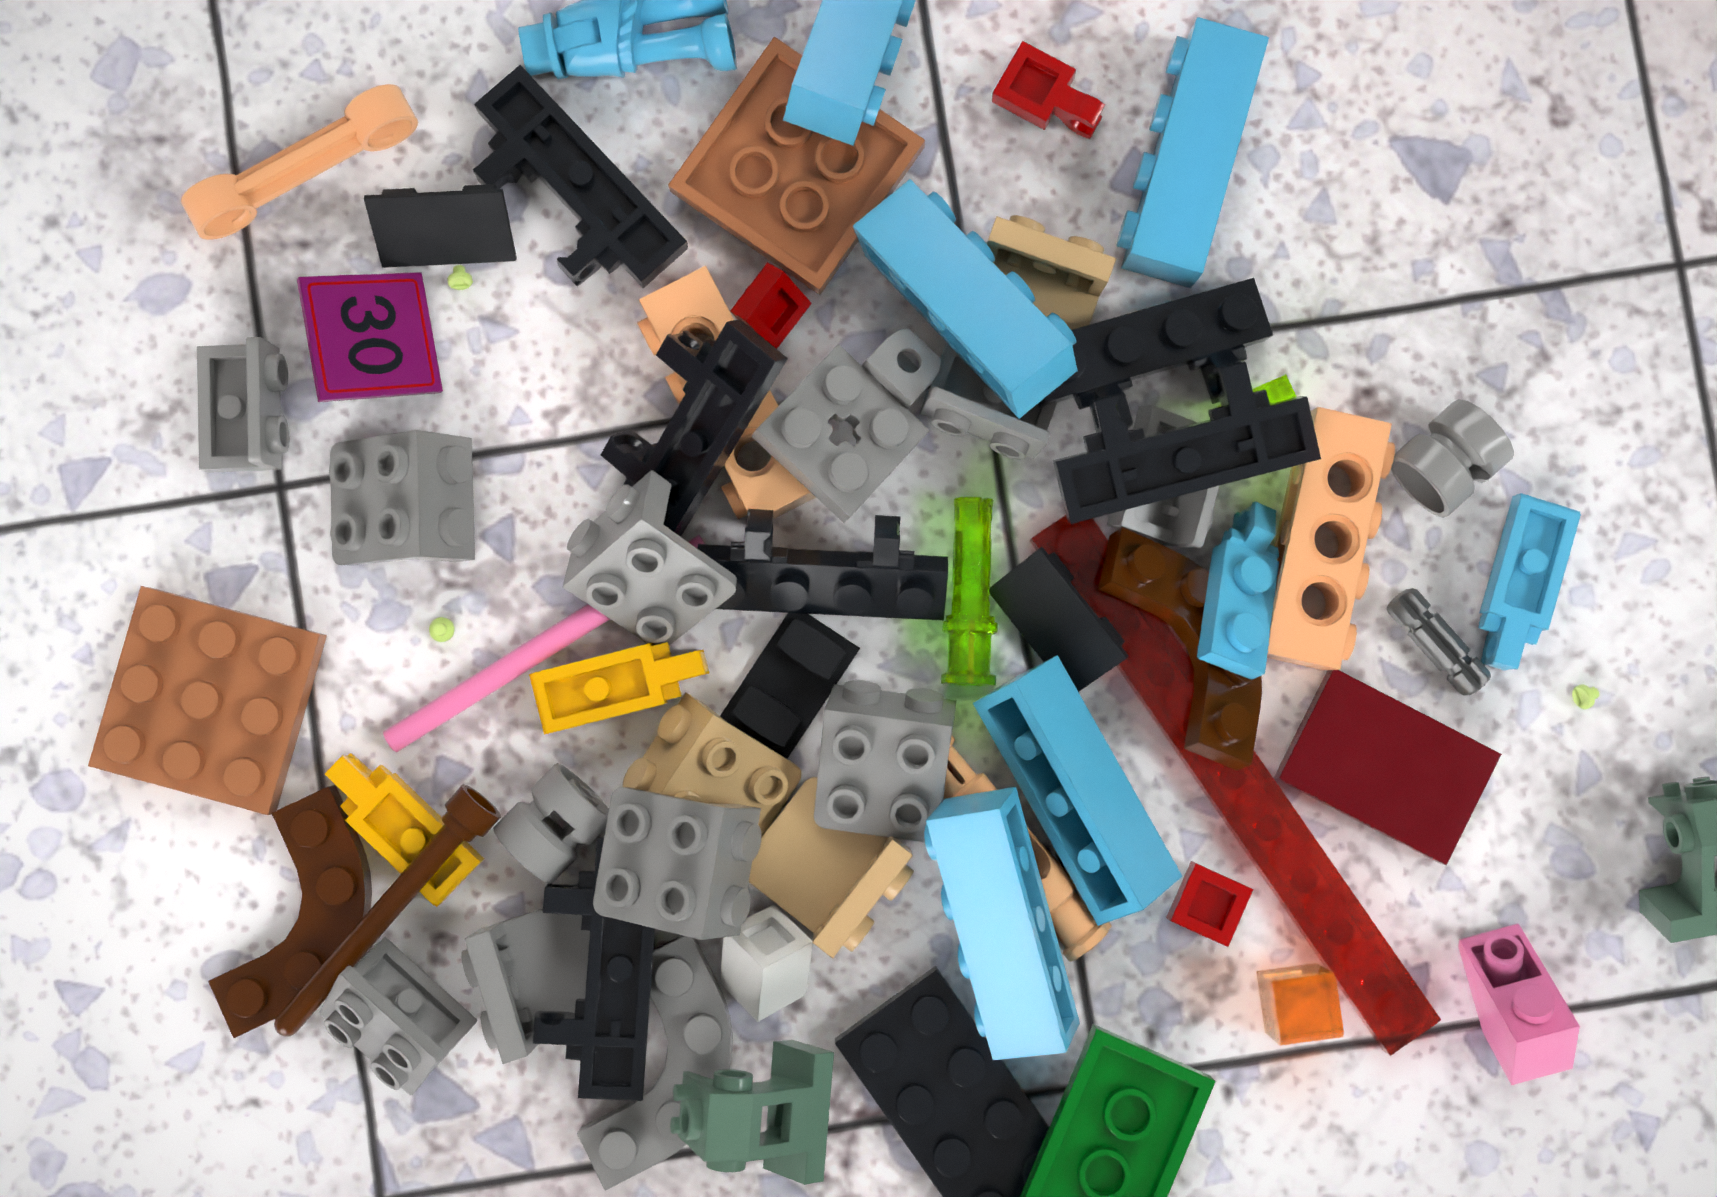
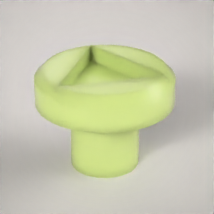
M462 265L454 266L453 273L447 278L448 285L456 290L467 289L473 283L472 276L465 272V267Z
M444 617L436 618L429 627L431 637L438 642L450 640L455 632L452 621Z
M1581 684L1574 687L1572 697L1578 707L1588 709L1594 705L1595 699L1599 697V691L1595 687L1589 688Z

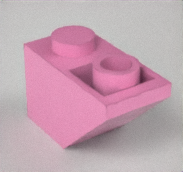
M1519 923L1459 939L1458 948L1482 1032L1511 1085L1573 1069L1580 1025Z

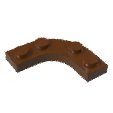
M1121 527L1109 535L1098 590L1152 613L1170 625L1185 644L1194 668V693L1184 749L1236 771L1252 765L1261 708L1262 676L1250 680L1200 660L1197 657L1209 571L1188 557Z
M336 785L323 788L271 813L297 869L302 899L298 919L284 941L266 954L208 981L233 1039L276 1019L279 1013L371 909L372 884L367 856L357 831L345 821L348 815L340 807L343 800Z

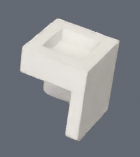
M772 905L746 918L745 922L741 925L739 936L723 937L720 982L737 1002L759 1022L802 998L807 993L813 948L812 940L778 907Z

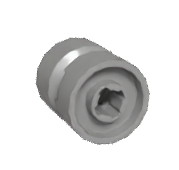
M1461 399L1452 402L1428 424L1431 432L1430 436L1418 434L1396 452L1391 467L1394 477L1409 496L1424 509L1442 518L1449 516L1474 494L1475 486L1473 481L1480 483L1488 481L1512 460L1514 455L1511 441L1497 422L1480 407Z
M559 763L554 764L531 788L533 796L531 803L518 802L493 827L495 835L506 850L533 875L549 884L554 883L578 858L575 847L578 843L590 845L606 829L609 812L608 806L585 782ZM553 811L558 813L568 823L564 829L549 816Z

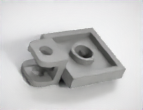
M901 329L890 335L868 357L862 366L838 344L755 430L751 437L845 523L930 431L908 408L934 381L941 367V359L910 329ZM902 352L912 353L918 360V367ZM835 419L840 423L847 421L854 428L852 434L856 439L855 446H852L847 441L840 443L838 446L833 444L829 439L833 428L828 421Z

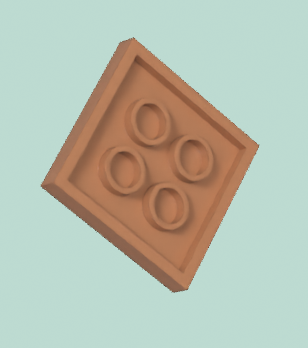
M773 37L670 181L668 187L672 194L821 295L859 241L853 225L894 192L925 148V139L881 109L878 111L874 126L861 122L854 146L783 121L791 86L802 55L776 37Z
M141 586L88 766L257 813L271 815L278 808L327 635L159 589Z

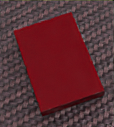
M1327 670L1274 778L1435 862L1447 866L1502 754L1340 670Z

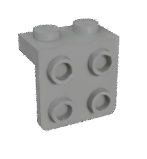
M413 430L338 442L332 446L329 466L331 486L330 536L332 541V557L336 564L360 565L407 559L450 562L475 560L472 438Z
M651 470L633 487L628 484L622 486L614 494L606 510L594 521L586 519L574 530L567 543V550L571 554L563 588L647 644L653 643V645L668 642L671 645L734 595L737 578L733 573L664 525L671 483Z
M863 680L848 681L844 685L834 684L824 709L814 809L816 824L825 829L883 837L893 836L897 839L925 842L926 820L943 802L949 748L957 700L943 699L944 696L941 693L924 688L910 689L906 694L882 691L878 684Z
M630 787L617 788L612 793L593 899L595 911L601 916L699 940L739 936L741 925L745 922L751 905L748 883L752 860L758 854L761 845V829L758 825L761 808L741 804L703 803Z
M542 908L483 927L464 938L467 949L463 950L461 955L464 973L471 987L479 986L486 1011L481 1012L480 1016L482 1032L489 1048H498L502 1064L528 1056L538 1045L533 1044L534 1016L537 1011L575 1013L576 999H585L590 931L581 930L582 915L543 913Z

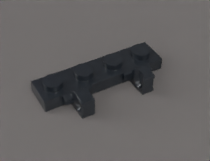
M521 65L516 67L474 104L478 114L496 132L494 137L488 142L489 147L494 152L473 169L478 182L481 185L495 184L497 189H500L506 183H517L522 174L530 183L534 182L538 177L580 221L575 226L576 231L581 236L577 240V249L568 257L557 258L559 268L577 287L597 272L601 266L610 274L621 265L642 288H645L688 249L687 240Z
M1250 278L1071 330L1076 338L1073 351L1078 371L1038 404L1039 407L1074 398L1080 410L1090 407V400L1117 393L1120 395L1117 406L1121 420L1127 423V427L1130 428L1133 425L1126 395L1123 391L1133 386L1132 380L1186 364L1190 371L1201 369L1212 404L1220 402L1218 395L1223 390L1221 377L1213 372V368L1234 362H1243L1247 359L1245 347L1264 342L1273 336L1255 279Z
M740 319L726 322L716 341L710 338L703 342L687 330L679 334H668L656 356L687 381L682 389L685 393L682 401L658 443L651 444L633 430H625L611 435L600 454L626 477L624 485L628 484L633 487L651 470L671 483L664 525L680 537L788 360L785 355Z
M1244 361L1213 368V372L1221 377L1223 390L1218 395L1221 407L1208 410L1210 420L1148 436L1144 435L1143 428L1128 431L1127 423L1121 420L1117 403L1120 400V395L1117 393L1090 400L1089 403L1096 433L1083 436L1087 452L1053 460L1067 522L1073 524L1320 460L1321 455L1308 397L1298 396L1270 404L1266 390L1253 392L1247 364Z
M748 509L745 542H731V546L698 544L697 549L733 573L737 578L734 595L716 609L944 621L948 557L914 555L915 551L899 550L901 516L875 515L873 552L773 547V510Z
M598 836L595 871H579L578 885L547 884L544 887L542 912L582 915L581 930L590 931L585 999H576L575 1013L537 1011L534 1016L533 1044L566 1045L565 1059L580 1060L578 1098L643 1101L655 929L601 916L595 911L593 899L604 837Z

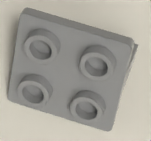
M386 937L354 967L347 966L338 975L320 1010L321 1016L326 1019L324 1021L326 1030L338 1043L347 1048H351L353 1045L372 1061L371 1069L382 1083L393 1090L402 1088L409 1095H413L429 1074L478 1021Z

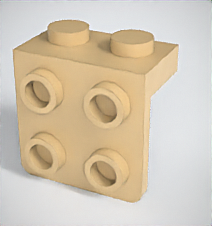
M1013 215L1010 216L1009 220L996 216L987 241V245L995 257L993 263L1005 275L1013 271L1025 281L1035 297L1033 304L1046 317L1052 312L1057 314L1071 330L1089 325L1099 296L1109 281L1116 258L1103 254V246L1090 239L1071 236L1066 241L1044 233L1045 227L1033 219Z
M685 692L679 703L672 706L662 717L658 726V734L644 756L634 761L628 768L623 779V787L703 803L741 804L761 808L758 825L761 829L762 837L799 783L801 770L793 762L734 727L703 702Z
M811 777L804 782L761 837L758 854L752 860L749 883L814 933L812 943L833 959L842 946L852 952L867 935L875 922L867 914L883 895L892 901L902 890L914 872L913 869L906 865L913 854L908 846L893 836L883 837L825 829L818 826L814 820L818 777Z

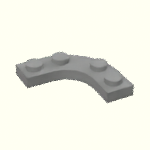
M681 935L655 948L653 952L650 997L662 1019L668 1041L665 1068L656 1084L643 1093V1101H631L582 1126L577 1133L605 1191L662 1162L687 1145L678 1137V1134H672L670 1130L671 1118L679 1117L681 1101H674L673 1088L675 1084H682L683 1071H690L713 1079L715 1071L730 1069L733 1051V1032L728 1006L720 985L695 938Z

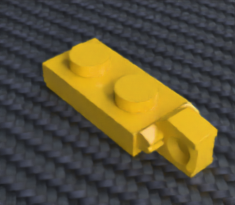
M666 642L658 645L648 643L531 673L529 676L545 735L668 703L667 700L682 696L678 681L709 674L710 672L704 649L672 657L669 643Z
M350 753L349 755H342L325 773L348 796L340 805L348 815L345 821L400 874L444 825L442 817L396 773L392 774L383 765H379L374 771H371L354 754ZM463 841L420 890V893L433 906L438 907L485 858L468 842Z

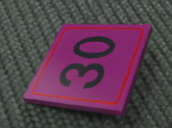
M422 272L298 277L297 285L318 402L438 394L443 392Z

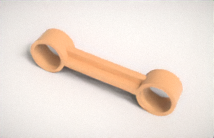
M385 84L366 90L347 105L344 111L345 116L238 175L219 174L206 178L190 187L183 194L181 204L198 235L202 239L207 240L232 235L254 220L257 215V208L363 150L371 152L381 151L404 141L416 130L418 120L401 89L397 85Z

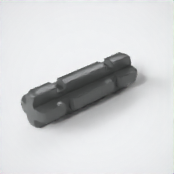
M1414 588L1406 589L1399 593L1388 604V613L1400 627L1405 625L1410 628L1407 635L1439 671L1444 669L1449 673L1446 679L1464 696L1472 695L1485 686L1491 678L1490 671L1477 657L1472 659V657L1467 655L1470 652L1469 647L1438 612L1433 614L1428 611L1431 604L1423 595Z

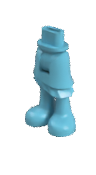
M581 0L558 10L556 17L552 13L543 14L542 23L518 28L526 71L531 76L554 72L558 80L567 78L569 75L624 78L625 72L636 73L638 65L686 58L706 59L714 69L719 71L737 69L734 39L727 17V0ZM692 17H710L696 26L662 33L642 34L644 25Z

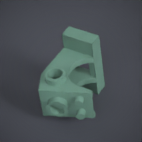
M1710 777L1693 778V783L1684 785L1685 791L1680 790L1679 782L1662 784L1664 794L1648 797V803L1665 817L1663 820L1664 837L1673 853H1681V876L1675 883L1639 890V912L1670 943L1717 935V876H1715V856H1717V780H1710Z
M795 1040L773 1041L771 1077L769 1080L762 1082H753V1074L742 1070H717L714 1072L713 1079L690 1071H683L682 1084H675L673 1088L674 1101H681L679 1117L671 1118V1133L678 1134V1137L706 1162V1167L714 1171L740 1172L745 1170L746 1162L764 1159L763 1169L804 1185L823 1182L834 1052ZM768 1106L766 1131L760 1133L762 1107Z

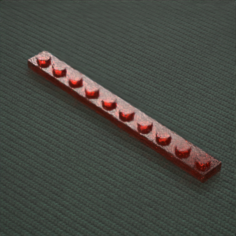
M1065 515L1031 538L1029 541L1036 551L1043 547L1048 554L1055 552L1074 576V579L1071 581L1072 585L1099 618L1106 616L1125 640L1122 648L1129 657L1116 667L1382 1051L1391 1056L1440 1022L1441 1018L1256 752L1254 751L1252 765L1236 771L1184 749L1194 693V668L1190 657L1164 621L1148 611L1098 590L1108 539L1094 519L1070 524L1067 522Z

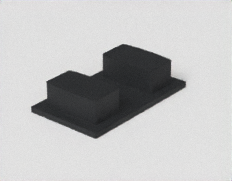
M495 184L465 185L462 191L417 193L415 188L383 189L381 195H364V202L382 268L511 262L517 260L503 189H497Z
M1040 547L987 589V591L1043 662L1058 655L1079 692L1129 657L1122 648L1125 640L1106 616L1099 618L1072 585L1071 581L1074 579V576L1055 552L1048 554L1043 547Z
M788 613L720 717L788 759L829 697L834 684L837 685L860 650V647L809 614Z

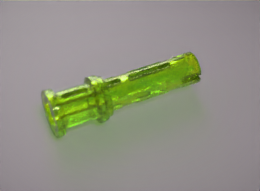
M958 497L954 499L955 532L953 543L951 615H946V621H943L942 631L948 634L947 672L941 674V684L954 686H996V675L990 673L991 636L998 633V623L995 622L994 616H990L989 601L993 499L984 498L982 501V497Z

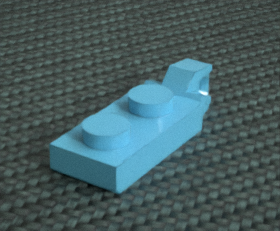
M1522 493L1512 496L1479 612L1482 614L1479 628L1489 631L1481 662L1484 665L1504 671L1518 669L1525 643L1536 645L1541 632L1549 630L1579 524L1580 511Z
M1256 501L1241 513L1237 512L1234 514L1232 528L1224 532L1221 543L1212 550L1197 653L1198 659L1250 680L1265 674L1279 561H1277L1279 557L1278 548L1270 545L1276 535V510Z

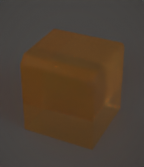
M1318 963L1256 971L1265 1034L1281 1046L1343 1037L1344 1029L1337 981L1332 971Z

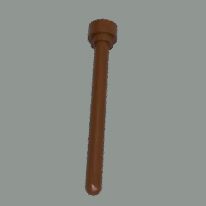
M462 784L445 803L447 812L441 818L444 823L441 829L276 1017L274 1027L279 1035L289 1037L299 1031L326 1000L338 975L347 966L354 967L463 841L471 842L477 835L484 837L501 818L500 812L489 800L468 785Z

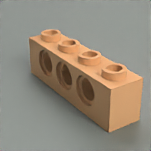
M706 266L639 299L647 318L637 322L654 356L668 334H679L687 330L693 335L706 334L716 341L726 322L734 320ZM674 372L666 376L665 379L678 404H680L685 395L682 389L687 381ZM770 389L724 464L732 481L721 486L738 520L747 516L748 509L773 510V519L816 498L772 455L769 463L758 471H747L738 465L737 457L740 449L745 444L756 441L751 436L778 407Z
M1317 407L1311 411L1321 459L1291 467L1274 545L1278 548L1279 552L1277 559L1279 567L1267 658L1319 670H1340L1342 660L1350 658L1356 641L1357 628L1355 624L1350 623L1354 601L1355 599L1360 600L1368 584L1370 569L1368 563H1363L1367 539H1373L1380 526L1382 504L1375 501L1380 478L1385 479L1391 470L1395 455V444L1388 442L1392 423ZM1332 466L1343 469L1350 478L1351 489L1347 497L1335 494L1329 487L1327 477ZM1319 526L1330 528L1337 536L1338 550L1332 558L1322 555L1316 548L1315 533ZM1309 585L1318 588L1325 597L1326 607L1324 613L1318 619L1307 615L1302 607V594Z

